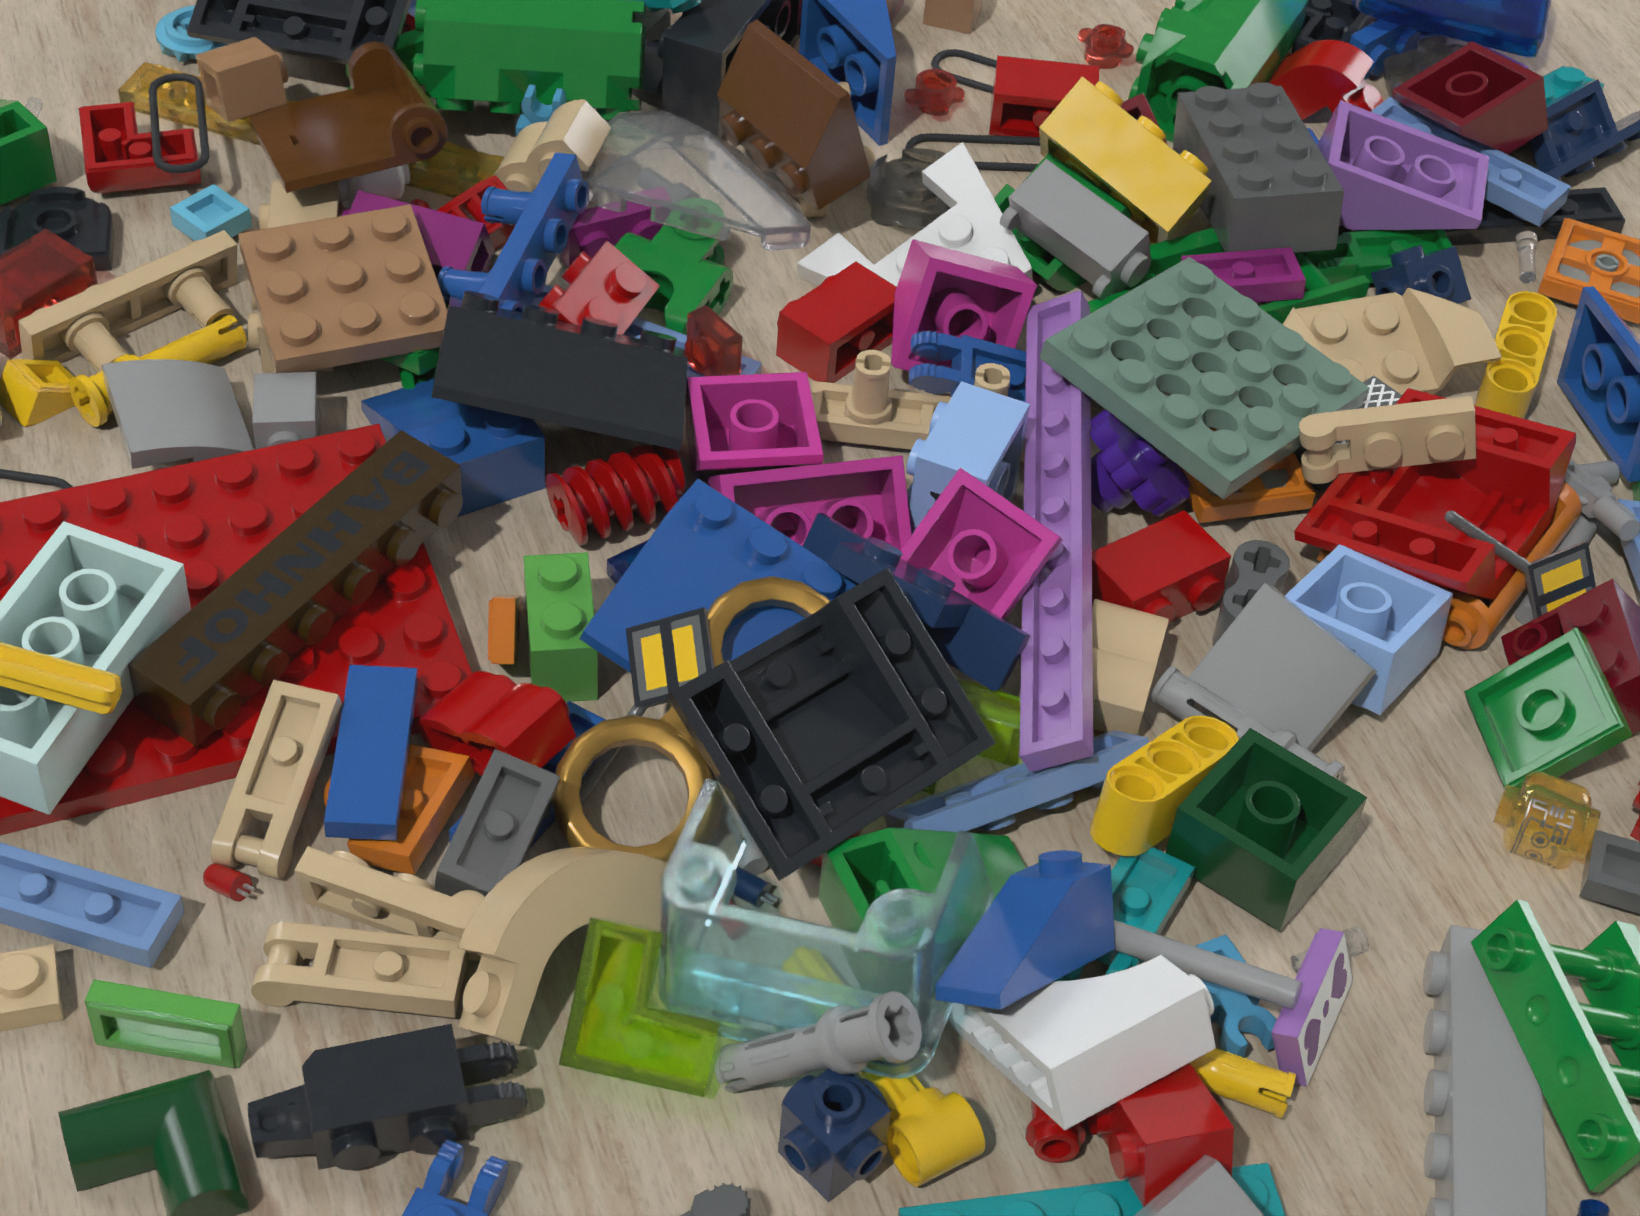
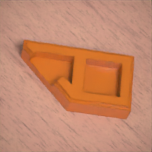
M499 594L492 597V600L489 601L488 660H491V664H515L517 662L521 595Z

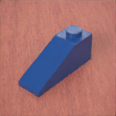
M1058 850L1040 854L1038 856L1039 863L1012 874L936 983V1000L1001 1010L1114 950L1111 865L1082 862V854L1080 852Z

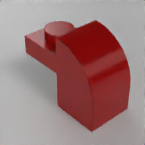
M1320 40L1304 46L1282 60L1267 82L1275 86H1282L1302 120L1325 106L1334 113L1340 100L1370 112L1383 102L1379 91L1374 86L1369 85L1364 79L1374 61L1361 49L1338 40Z

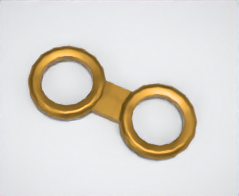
M769 576L740 582L716 598L707 611L714 667L724 662L721 653L724 634L735 619L750 609L772 605L792 609L807 618L829 603L830 600L801 581ZM674 707L660 720L629 715L601 721L575 738L557 764L555 774L559 775L560 779L553 808L557 827L571 847H591L642 854L674 866L695 851L711 826L716 799L711 768ZM631 744L654 748L670 758L683 775L688 794L685 815L676 829L657 843L638 847L613 843L597 833L583 814L579 796L582 777L592 762L612 748Z

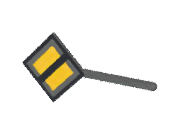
M1448 511L1445 514V520L1467 536L1495 544V554L1525 574L1533 619L1596 587L1589 545L1586 541L1530 563L1455 511Z
M703 607L626 628L634 705L626 716H643L648 707L670 702L667 697L669 693L714 668L707 609ZM621 747L612 748L596 759L581 782L579 792L581 805Z

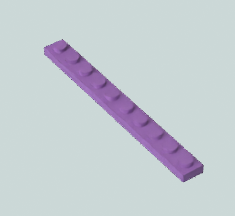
M1081 290L1031 306L1027 313L1025 402L1029 403L1030 407L1025 431L1024 512L1063 539L1022 595V631L1028 633L1030 637L1021 653L1019 757L1030 772L1093 756L1091 402L1087 394L1039 358L1047 338L1090 314V306Z

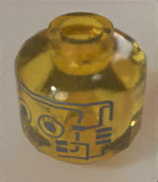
M1533 771L1525 776L1519 788L1506 784L1493 822L1505 826L1503 845L1507 851L1548 867L1561 869L1567 866L1573 858L1581 861L1584 860L1594 837L1601 810L1591 807L1592 796L1584 786L1541 771Z

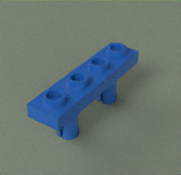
M555 152L536 189L532 193L498 189L494 186H490L485 190L481 202L482 214H486L484 216L485 222L508 224L515 227L494 266L488 273L454 269L450 266H445L441 269L437 282L445 304H449L450 297L463 299L464 291H472L499 298V308L522 313L524 304L531 305L535 295L540 294L544 289L547 273L555 257L565 249L568 233L578 214L585 211L588 204L589 186L582 177L576 155Z

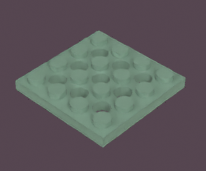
M1191 257L1186 258L1047 338L1039 356L1042 361L1222 499H1225L1300 448L1302 445L1299 439V423L1303 418L1317 413L1357 409L1362 406L1370 389L1354 377L1343 365L1332 361L1306 342L1299 333L1288 329L1259 308L1255 301L1237 292L1215 276L1208 267L1196 262ZM1162 392L1170 393L1171 395L1166 396ZM1244 404H1248V405H1251V406H1253V407L1250 409V408H1248L1247 406H1245ZM1208 427H1213L1218 430L1214 432L1210 430Z

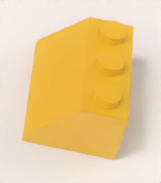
M1082 76L1039 127L1041 155L1045 157L1048 153L1052 154L1127 206L1132 215L1131 220L1149 232V242L1151 244L1179 237L1209 194L1212 180L1206 176L1209 172L1208 168L1192 153L1183 150L1179 155L1164 143L1165 133L1150 119L1140 116L1136 120L1120 107L1123 104L1121 97L1108 85L1098 81L1094 86Z

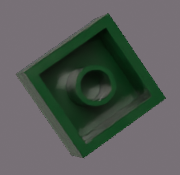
M1249 728L1177 807L1165 853L1196 867L1193 875L1195 879L1281 931L1350 849L1367 797L1252 728Z

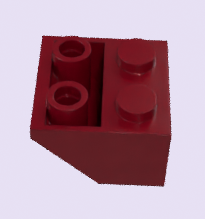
M1613 578L1501 636L1510 666L1577 627L1586 636L1632 734L1640 731V607Z

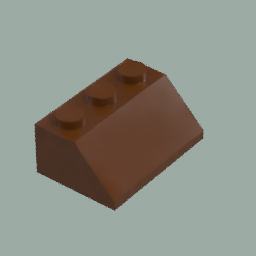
M756 19L748 24L717 93L724 115L719 120L720 126L727 139L736 147L742 145L751 153L756 164L764 172L769 170L774 172L793 197L802 196L819 211L871 177L849 92Z

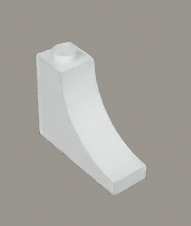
M1162 955L1137 966L1108 975L1071 981H1053L1001 1010L944 1001L950 1026L1064 1130L1216 1048L1210 1015L1214 1013V1003L1207 987L1196 975H1187ZM953 959L935 967L938 980Z

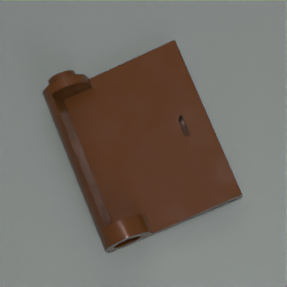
M369 42L358 47L353 52L348 63L351 89L287 103L247 116L254 134L286 193L427 160L435 156L443 148L447 139V126L443 117L398 54L390 46L381 42Z

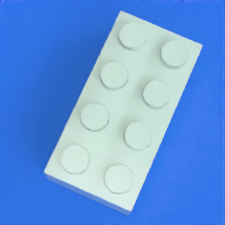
M63 521L0 601V642L117 674L120 677L122 694L113 712L103 715L0 686L1 797L50 815L133 699L134 694L128 664L191 610L183 563Z

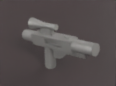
M1570 459L1564 482L1569 484L1578 494L1582 505L1581 512L1588 518H1597L1621 540L1630 541L1634 539L1640 532V522L1634 518L1635 514L1619 502L1616 496L1611 493L1612 487L1610 484L1615 483L1620 475L1618 465L1610 460L1578 465Z

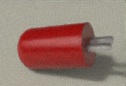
M213 863L204 871L203 882L205 886L236 902L244 900L251 891H255L251 878L231 867Z

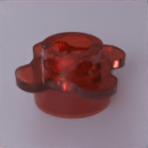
M1100 24L1093 29L1083 28L1078 33V40L1085 43V61L1090 65L1100 66V69H1113L1120 66L1123 58H1129L1133 55L1134 47L1126 42L1125 30L1114 25Z
M927 69L917 75L915 88L905 91L904 100L910 105H918L919 109L925 114L945 116L949 113V108L953 104L964 101L965 92L962 88L956 87V78L951 73L940 69Z

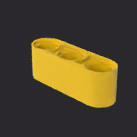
M1521 291L1510 295L1494 338L1502 358L1498 361L1486 363L1474 406L1525 419L1539 380L1557 316L1556 306L1546 296L1536 292Z
M1204 715L1185 718L1112 766L1106 774L1090 825V835L1094 842L1102 849L1113 854L1137 856L1145 853L1169 836L1177 807L1237 743L1239 736L1236 731L1227 723L1216 718Z

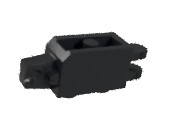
M446 1024L314 1050L302 1065L303 1085L248 1103V1120L256 1158L316 1154L318 1170L331 1167L343 1170H356L367 1167L378 1158L409 1151L420 1154L438 1153L446 1140L458 1142L470 1139V1127L498 1122L500 1119L507 1120L509 1117H516L517 1114L522 1113L523 1109H527L528 1099L524 1085H519V1082H501L497 1085L493 1083L465 1089V1086L507 1077L506 1075L513 1073L514 1069H518L517 1064H519L515 1046L510 1045V1042L503 1043V1041H500L499 1043L492 1042L489 1045L484 1043L457 1049L452 1024Z

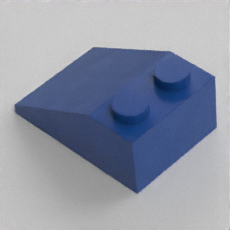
M802 0L799 53L836 83L848 82L857 124L878 146L887 144L897 55L886 0Z
M434 378L415 384V388L408 390L401 388L361 401L363 413L371 425L380 424L386 442L402 430L461 466V496L463 504L457 517L545 489V436L533 419L432 398Z

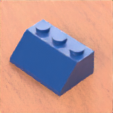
M1594 286L1583 287L1557 384L1611 459L1618 465L1619 470L1627 481H1640V340Z

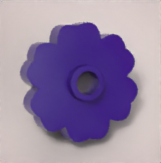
M1106 409L1091 419L1090 436L1101 450L1091 457V503L1103 512H1109L1113 508L1123 509L1135 500L1140 508L1160 517L1167 511H1172L1190 497L1188 478L1177 466L1178 464Z

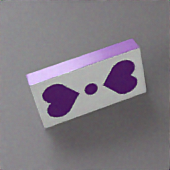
M1320 928L1319 932H1316L1295 980L1302 982V988L1294 1010L1282 1007L1271 1032L1279 1070L1295 1073L1294 1084L1308 1086L1353 981L1345 933Z

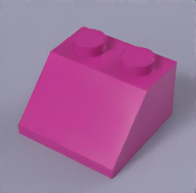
M912 239L895 291L891 364L895 368L907 371L921 363L951 368L952 360L934 362L911 353V337L913 334L929 330L959 338L962 335L1016 348L1037 284L1017 266Z
M807 372L687 377L685 432L692 472L823 464L824 454Z

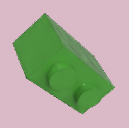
M588 552L523 556L525 613L531 684L552 688L562 696L565 702L598 700V651L580 640L583 630L594 617Z

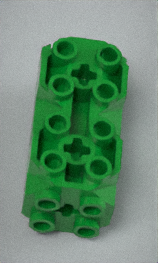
M417 0L415 28L416 31H423L424 48L423 53H415L413 77L420 86L425 87L428 98H436V109L474 111V101H489V112L523 114L521 105L530 84L536 85V98L542 104L551 105L556 89L559 88L565 91L566 103L573 100H586L592 108H596V112L603 119L630 121L631 110L641 111L642 100L632 99V89L643 90L646 26L635 22L636 14L646 15V3L625 0Z
M1176 0L1174 7L1171 9L1165 8L1162 11L1157 22L1155 34L1145 33L1141 39L1136 53V63L1142 64L1140 76L1135 79L1131 87L1128 99L1144 93L1160 129L1166 135L1165 140L1173 143L1178 93L1196 92L1197 89L1205 86H1214L1225 90L1248 88L1254 83H1267L1293 46L1294 39L1302 30L1308 0Z

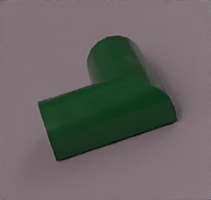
M210 1070L58 1112L77 1192L156 1169L167 1216H234L250 1211L216 1082Z

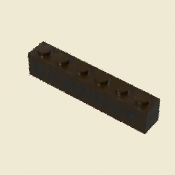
M400 430L128 664L136 707L196 747L216 729L219 730L228 726L235 719L240 708L263 687L271 686L273 680L278 681L291 661L309 645H316L321 642L329 633L332 625L352 606L364 603L372 595L376 585L397 566L407 564L415 556L423 542L439 528L449 526L456 519L463 504L461 496V466Z

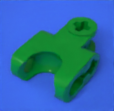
M692 202L681 205L673 211L671 217L652 240L629 232L614 246L660 285L643 308L660 310L665 313L666 328L698 340L701 339L726 305L734 278L732 269L724 266V250L718 244L726 231L725 215L719 208L711 204Z

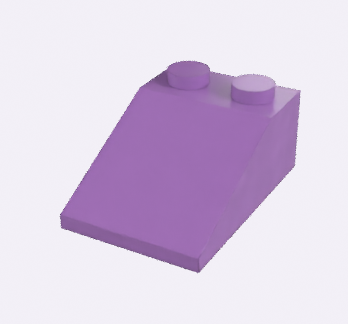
M1340 100L1317 144L1344 189L1340 226L1351 230L1477 229L1482 220L1489 156Z

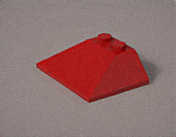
M1408 388L1396 404L1446 398ZM1474 406L1476 459L1339 474L1294 530L1295 540L1329 551H1333L1340 544L1416 578L1495 600L1517 571V568L1495 554V544L1467 536L1445 520V514L1448 511H1455L1525 559L1550 524L1576 444V432Z

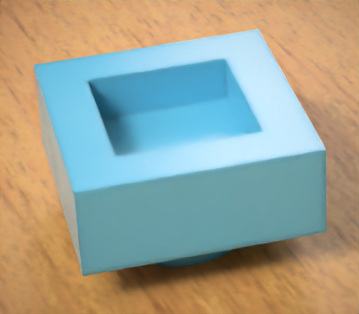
M215 184L170 207L172 225L194 241L202 240L223 230L232 238L252 227L250 208Z

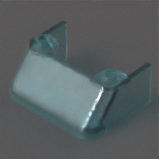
M705 779L662 875L658 992L670 1017L677 1024L689 1029L738 1041H750L780 1031L815 1024L827 1009L844 1004L857 1009L870 1005L876 996L883 993L899 992L911 1001L917 1011L922 1034L920 1048L916 1055L907 1061L894 1063L882 1058L870 1061L861 1071L896 1079L906 1078L920 1072L933 1058L953 1006L952 1002L936 1000L935 985L989 908L994 896L973 833L958 831L935 893L909 888L895 889L884 893L870 905L859 932L855 933L729 904L736 887L735 869L747 844V839L719 782Z

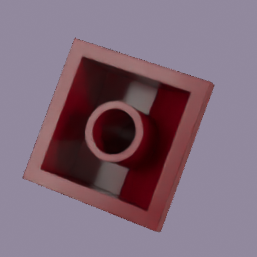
M1473 41L1392 89L1393 99L1464 137L1507 154L1548 129L1544 77Z

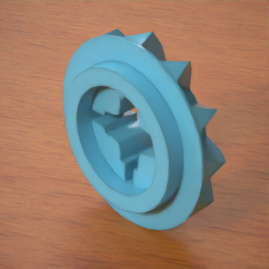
M195 5L170 12L156 25V40L160 44L162 53L169 56L175 55L178 62L196 59L197 54L229 45L227 43L189 37L186 31Z

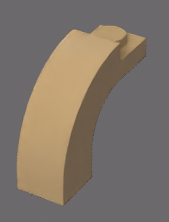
M571 847L539 855L511 871L484 897L468 922L457 947L481 956L477 971L469 979L463 993L464 1010L458 1027L482 1036L519 1045L542 973L548 959L559 943L574 930L592 922H599L621 931L658 937L680 868L642 854L591 847Z

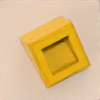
M7 360L0 379V404L22 426L38 424L75 406L69 389V381L74 376L62 364L54 360Z

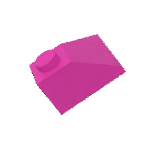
M960 467L900 551L903 553L901 559L917 569L927 568L947 577L955 583L954 590L1005 620L1063 539Z

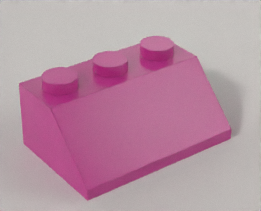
M903 455L708 477L710 487L801 546H803L818 513L826 514L866 539L867 537L877 538L899 550L902 549L911 536Z

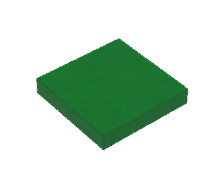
M1577 627L1464 691L1505 790L1516 800L1633 736L1586 636Z

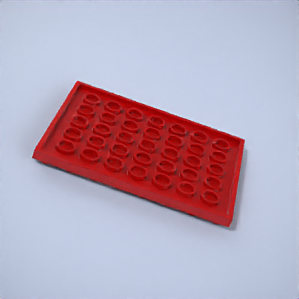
M380 424L0 502V601L64 521L183 563L192 610L386 443ZM424 542L419 546L417 553L407 564L397 566L376 585L372 595L364 603L352 606L332 625L329 633L321 642L316 645H309L291 661L278 681L338 694L343 704L349 665L417 668L418 688L411 735L420 733L415 721L472 673ZM271 686L260 689L240 708L237 716L228 726L223 729H216L197 747L136 707L133 697L50 815L0 796V835L236 778ZM342 710L325 756L335 754Z

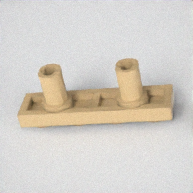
M223 230L202 240H195L186 247L157 260L145 262L134 270L107 282L93 285L84 292L50 307L38 309L31 315L18 320L22 358L29 360H54L62 363L82 354L98 373L103 371L102 364L114 363L116 357L128 354L115 338L181 308H184L201 328L221 320L226 315H235L231 307L225 303L217 292L237 284V243Z
M865 350L857 355L853 385L813 381L811 390L820 439L910 450L917 439L926 441L929 436L931 419L940 401L948 403L951 396L889 390L891 360L887 354L878 350ZM995 363L980 365L975 373L974 386L1008 397L1010 384L1009 370ZM1025 437L1023 443L1021 462H1024L1025 458Z

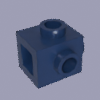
M1422 245L1408 248L1389 255L1392 265L1371 272L1376 289L1375 295L1396 292L1403 296L1406 289L1411 288L1457 304L1471 299L1456 246L1429 253H1424Z
M827 1069L817 1077L814 1075L803 1077L785 1095L781 1105L778 1153L796 1173L801 1175L828 1202L837 1197L855 1181H860L869 1176L885 1158L888 1150L886 1141L891 1110L888 1108L883 1094L869 1080L864 1078L858 1079L854 1074H838L831 1069Z

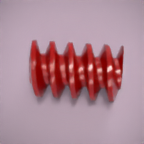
M647 445L636 446L629 455L625 452H617L611 454L607 462L602 459H594L587 463L585 470L579 466H571L565 469L562 477L556 473H549L545 479L550 506L556 519L565 531L570 532L575 542L580 546L588 542L587 525L592 524L600 538H607L611 534L610 518L615 517L623 531L632 530L634 525L632 511L637 510L645 524L654 523L656 519L655 504L659 503L663 512L667 515L678 502L677 497L681 496L685 489L683 467L677 451L653 445L652 448Z

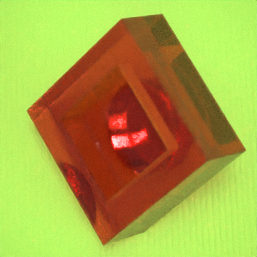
M707 305L688 313L687 341L685 342L684 350L691 367L696 372L703 373L705 376L740 375L743 337Z

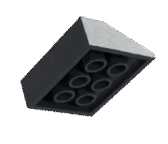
M464 291L463 299L450 297L435 368L432 398L670 449H681L688 357L684 348L675 347L677 340L675 337L642 330L640 339L617 334L618 325L588 317L583 318L581 326L558 321V311L537 305L524 304L522 313L499 308V298L478 292Z

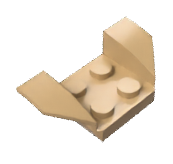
M1407 288L1403 296L1393 292L1298 309L1293 307L1283 323L1288 329L1299 333L1306 342L1332 361L1347 368L1361 382L1375 376L1401 395L1408 388L1434 395L1436 391L1444 388L1457 368L1498 361L1502 358L1479 312L1411 288Z

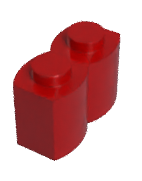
M485 671L471 673L415 721L427 748L470 756L474 773L477 772L481 776L495 749L542 768L576 737L569 720V707L562 696L555 690L529 683L516 685L514 681L505 675H495Z

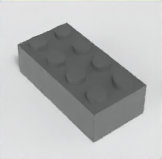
M1254 83L1248 88L1225 90L1219 87L1205 86L1197 89L1196 92L1178 93L1173 150L1179 155L1183 150L1192 153L1208 168L1209 172L1206 176L1212 182L1209 194L1201 206L1224 252L1292 247L1294 253L1336 249L1344 189L1282 86H1275L1270 83Z

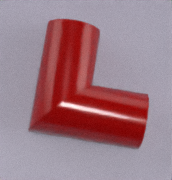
M134 102L78 107L87 184L92 192L102 194L202 183L200 169L188 173H169L156 167L153 161L151 132L138 133ZM194 129L160 131L161 157L165 163L185 165L198 160Z

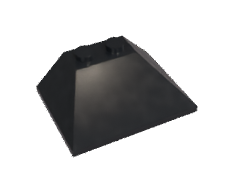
M197 0L186 32L189 37L227 44L256 37L272 50L280 53L348 64L353 52L358 47L369 42H381L396 51L411 0Z
M889 568L882 570L842 593L814 614L730 662L728 660L724 661L667 695L778 881L792 874L996 744Z

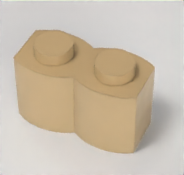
M586 100L567 102L553 112L548 122H537L523 128L517 134L494 175L509 190L532 193L536 189L555 152L577 156L584 179L604 144L611 127Z
M1094 599L1092 605L1094 730L1105 733L1117 730L1135 735L1138 734L1169 622L1168 618Z

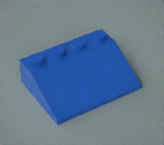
M697 479L659 524L583 630L580 640L631 673L626 628L703 607L708 611L716 598L740 582L769 576L801 581L826 596L830 601L859 583L830 567L827 562L700 479ZM772 605L750 609L735 619L724 634L721 648L723 661L728 660L730 662L805 619V617L792 609Z

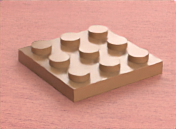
M411 204L238 233L241 255L276 373L307 372L440 347L447 308Z

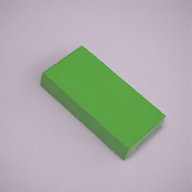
M93 979L84 1000L94 1041L97 1045L229 1068H240L247 1049L240 1004Z

